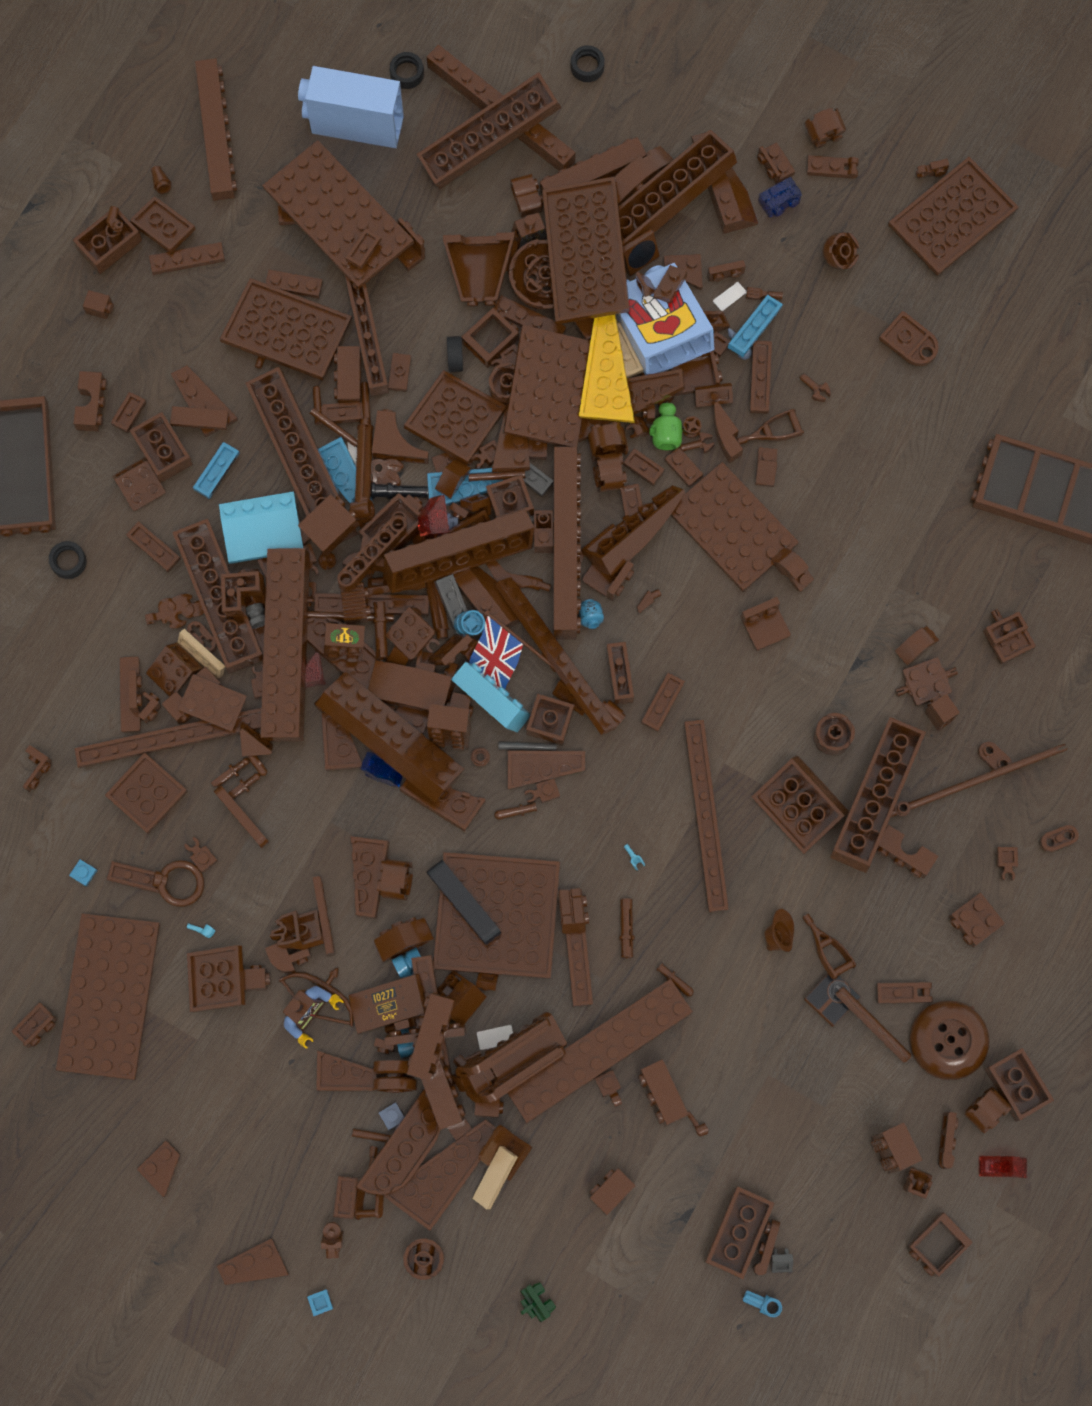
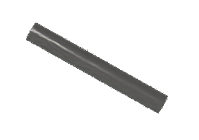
M499 742V749L556 751V744Z

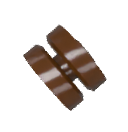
M374 1061L373 1072L377 1075H386V1077H379L373 1080V1091L386 1093L417 1091V1080L405 1077L409 1068L407 1066L408 1061Z

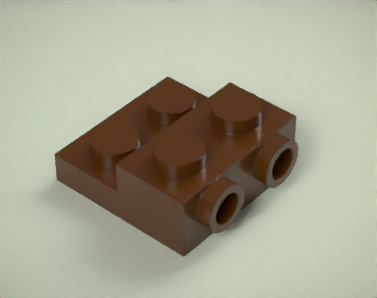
M981 892L949 916L952 926L956 930L959 929L961 931L963 940L967 945H972V947H975L1005 924Z

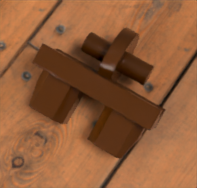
M329 1222L323 1228L321 1249H326L327 1259L339 1258L340 1248H342L344 1231H341L340 1226L335 1222Z

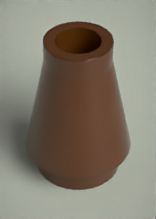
M160 166L152 167L151 173L154 189L160 194L167 193L171 189V181Z

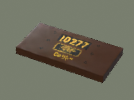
M419 974L349 995L357 1034L425 1014L426 1011Z

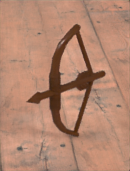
M338 967L329 972L331 975L326 982L317 976L315 977L303 972H294L278 980L285 986L293 998L295 994L284 981L291 977L305 978L332 995L337 994L343 1000L349 1012L350 1022L316 1015L315 1018L343 1023L353 1027V1013L350 1002L339 990L330 985L333 979L338 976Z

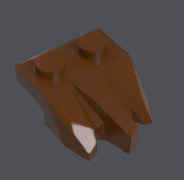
M317 909L298 915L297 911H293L280 916L275 921L280 927L271 931L270 934L272 940H278L277 946L283 948L308 949L324 944Z

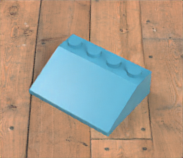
M294 491L219 504L229 564L266 558L267 549L303 548L301 529L298 527L300 522Z

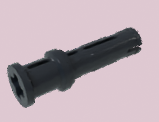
M372 482L371 499H375V497L392 499L398 493L403 497H407L409 494L413 498L415 496L418 498H428V486H397L390 482L387 484H375V482Z

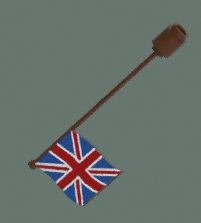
M489 609L486 610L483 614L487 617L485 626L470 657V664L476 663L482 669L481 673L485 676L488 674L496 681L495 684L499 688L503 687L505 690L518 664L523 645L552 667L543 655L494 617ZM604 700L602 702L616 724L619 725L626 717L623 710L611 700L608 702Z

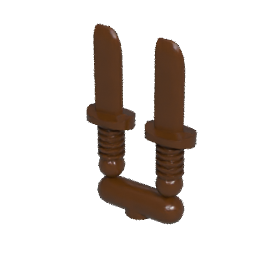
M257 755L248 756V758H244L235 764L234 767L230 764L228 766L229 769L213 780L211 784L213 787H218L233 775L238 777L239 774L237 772L248 765L250 760L258 773L249 777L245 782L242 779L239 781L241 784L228 793L234 799L245 790L248 793L250 791L248 787L258 781L260 775L265 776L267 769Z

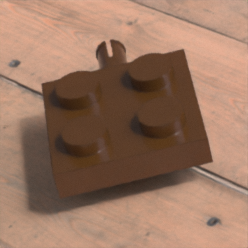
M998 609L991 612L996 622L986 627L983 632L1001 664L1036 647L1027 631L1028 626L1020 612L1006 618H1002Z

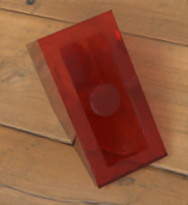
M444 495L430 498L418 516L420 536L449 533Z
M979 1156V1176L1027 1178V1158Z

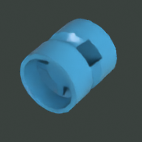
M475 610L462 612L454 620V628L458 634L477 635L482 632L485 626L483 615Z
M416 947L407 951L406 956L399 955L391 959L401 979L414 974L411 958L421 957Z

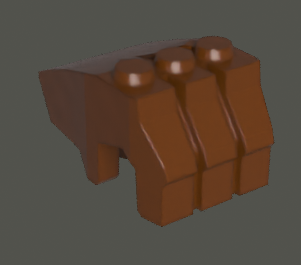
M912 1167L903 1185V1190L926 1199L933 1183L931 1181L932 1175Z

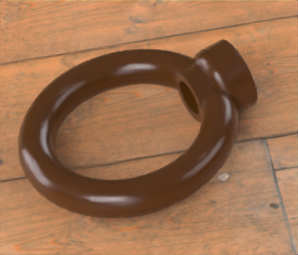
M178 860L167 864L161 872L155 871L152 886L158 887L161 897L167 903L177 907H185L195 903L201 897L204 890V878L197 866L188 861ZM177 868L191 871L196 878L197 885L194 893L185 899L172 897L165 886L168 874Z

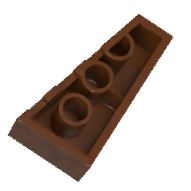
M431 993L430 997H426L424 1003L426 1011L419 1021L418 1027L420 1031L419 1035H416L413 1047L415 1048L413 1055H410L408 1061L407 1075L428 1081L435 1077L456 999L436 993Z

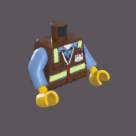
M313 986L308 990H299L283 1010L286 1016L284 1020L285 1029L294 1038H298V1043L304 1048H308L305 1046V1042L307 1040L313 1042V1039L305 1033L302 1034V1031L307 1028L326 1002L329 1001L335 1010H339L336 1005L337 1002L344 1003L337 994L331 996V993L318 986Z

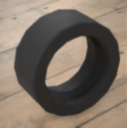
M589 45L576 49L571 56L573 76L582 82H593L600 78L604 72L605 58L603 53L598 48ZM591 56L598 61V67L593 71L586 72L578 68L577 61L581 57Z
M402 52L393 57L390 62L391 79L400 81L402 89H411L421 83L424 77V66L418 55L412 52ZM403 63H412L417 67V74L411 78H402L397 75L396 69Z
M461 336L447 337L449 372H463Z
M60 542L51 549L49 554L50 567L61 578L74 579L85 570L87 564L86 556L82 548L74 542ZM65 550H72L79 557L78 564L71 570L65 571L60 569L57 565V557Z

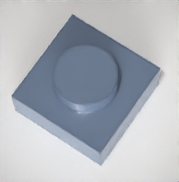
M397 1103L379 1112L388 1130L396 1127L404 1117Z

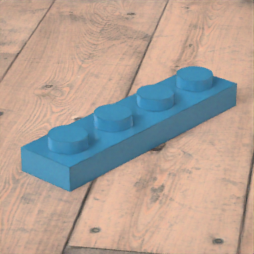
M767 295L730 341L728 348L744 357L781 310L783 304Z

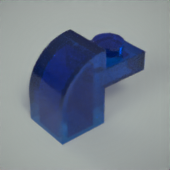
M366 753L360 769L365 772V776L387 785L399 787L403 776L374 753Z

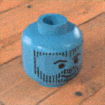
M588 599L581 603V610H579L578 614L581 617V625L589 629L597 628L604 620L601 604L593 599Z

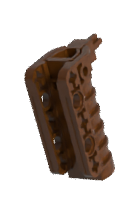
M549 1012L542 1013L533 1019L531 1025L522 1026L520 1032H514L509 1035L508 1040L498 1042L496 1048L487 1049L484 1056H477L467 1061L464 1066L457 1067L456 1074L452 1075L453 1084H456L460 1092L466 1091V1095L476 1103H491L565 1055L564 1047L567 1045V1042L553 1015Z

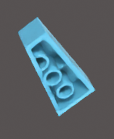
M465 662L451 680L505 728L518 733L531 714L523 708V705L518 700L511 698L507 690L503 687L499 688L492 677L481 673L482 669L476 663L470 664Z

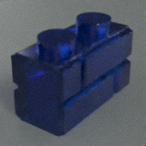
M789 177L760 193L758 202L768 217L773 215L777 217L785 211L784 209L797 206L800 203L802 193L792 177Z

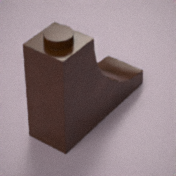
M390 409L377 410L372 446L373 459L387 460L393 458L400 462L429 464V452L415 448L401 436L397 428L396 412Z

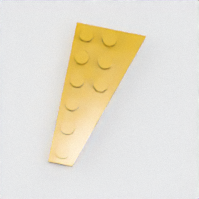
M616 314L594 318L579 417L635 423Z

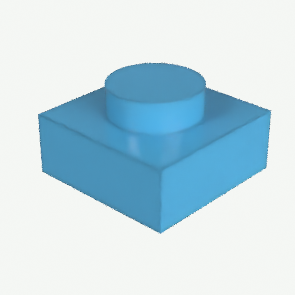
M80 859L69 876L87 887L98 870Z
M327 1289L307 1296L313 1316L334 1309Z

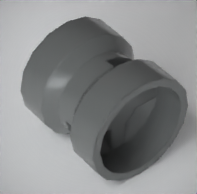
M256 603L246 608V615L250 619L249 622L252 629L265 625L262 603Z

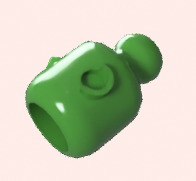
M662 403L659 406L661 416L653 421L650 435L652 436L653 445L657 449L675 450L682 443V422L678 417L674 416L676 413L674 404Z

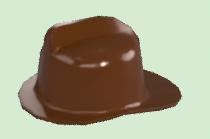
M778 909L775 912L773 923L765 930L764 935L768 951L783 950L790 952L792 950L794 922L791 915L784 909Z

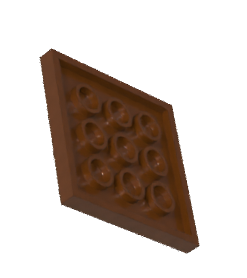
M443 370L404 424V429L468 465L503 415L507 406Z

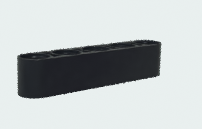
M442 859L426 871L432 881L486 946L502 933Z

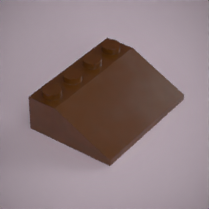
M798 755L791 758L752 796L803 854L849 814V810Z

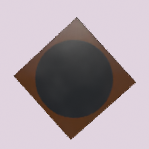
M651 229L623 246L625 268L630 276L660 257L655 235Z

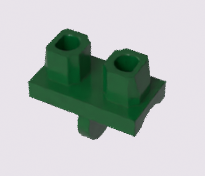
M540 1282L532 1286L530 1284L520 1291L525 1298L520 1301L525 1308L520 1311L521 1315L527 1312L531 1319L536 1316L540 1323L551 1316L550 1313L556 1306L551 1299L542 1303L538 1296L543 1294L545 1289Z

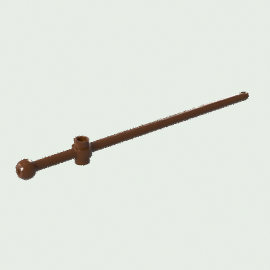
M1061 744L908 803L900 801L895 805L891 817L896 815L905 817L912 809L1057 755L1068 748L1058 750V748L1066 746V744ZM900 806L905 808L904 812L900 810Z

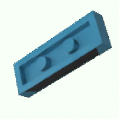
M223 442L193 486V489L210 499L240 452Z

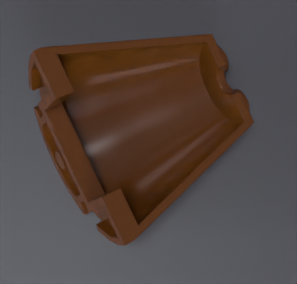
M515 232L496 233V236L464 237L461 234L443 235V242L461 302H467V306H478V303H485V306L496 305L514 244Z

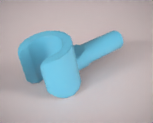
M626 844L624 848L631 857V864L638 871L636 865L641 862L645 866V863Z
M189 923L187 924L188 929L197 931L207 938H211L215 933V930L208 924L203 929Z

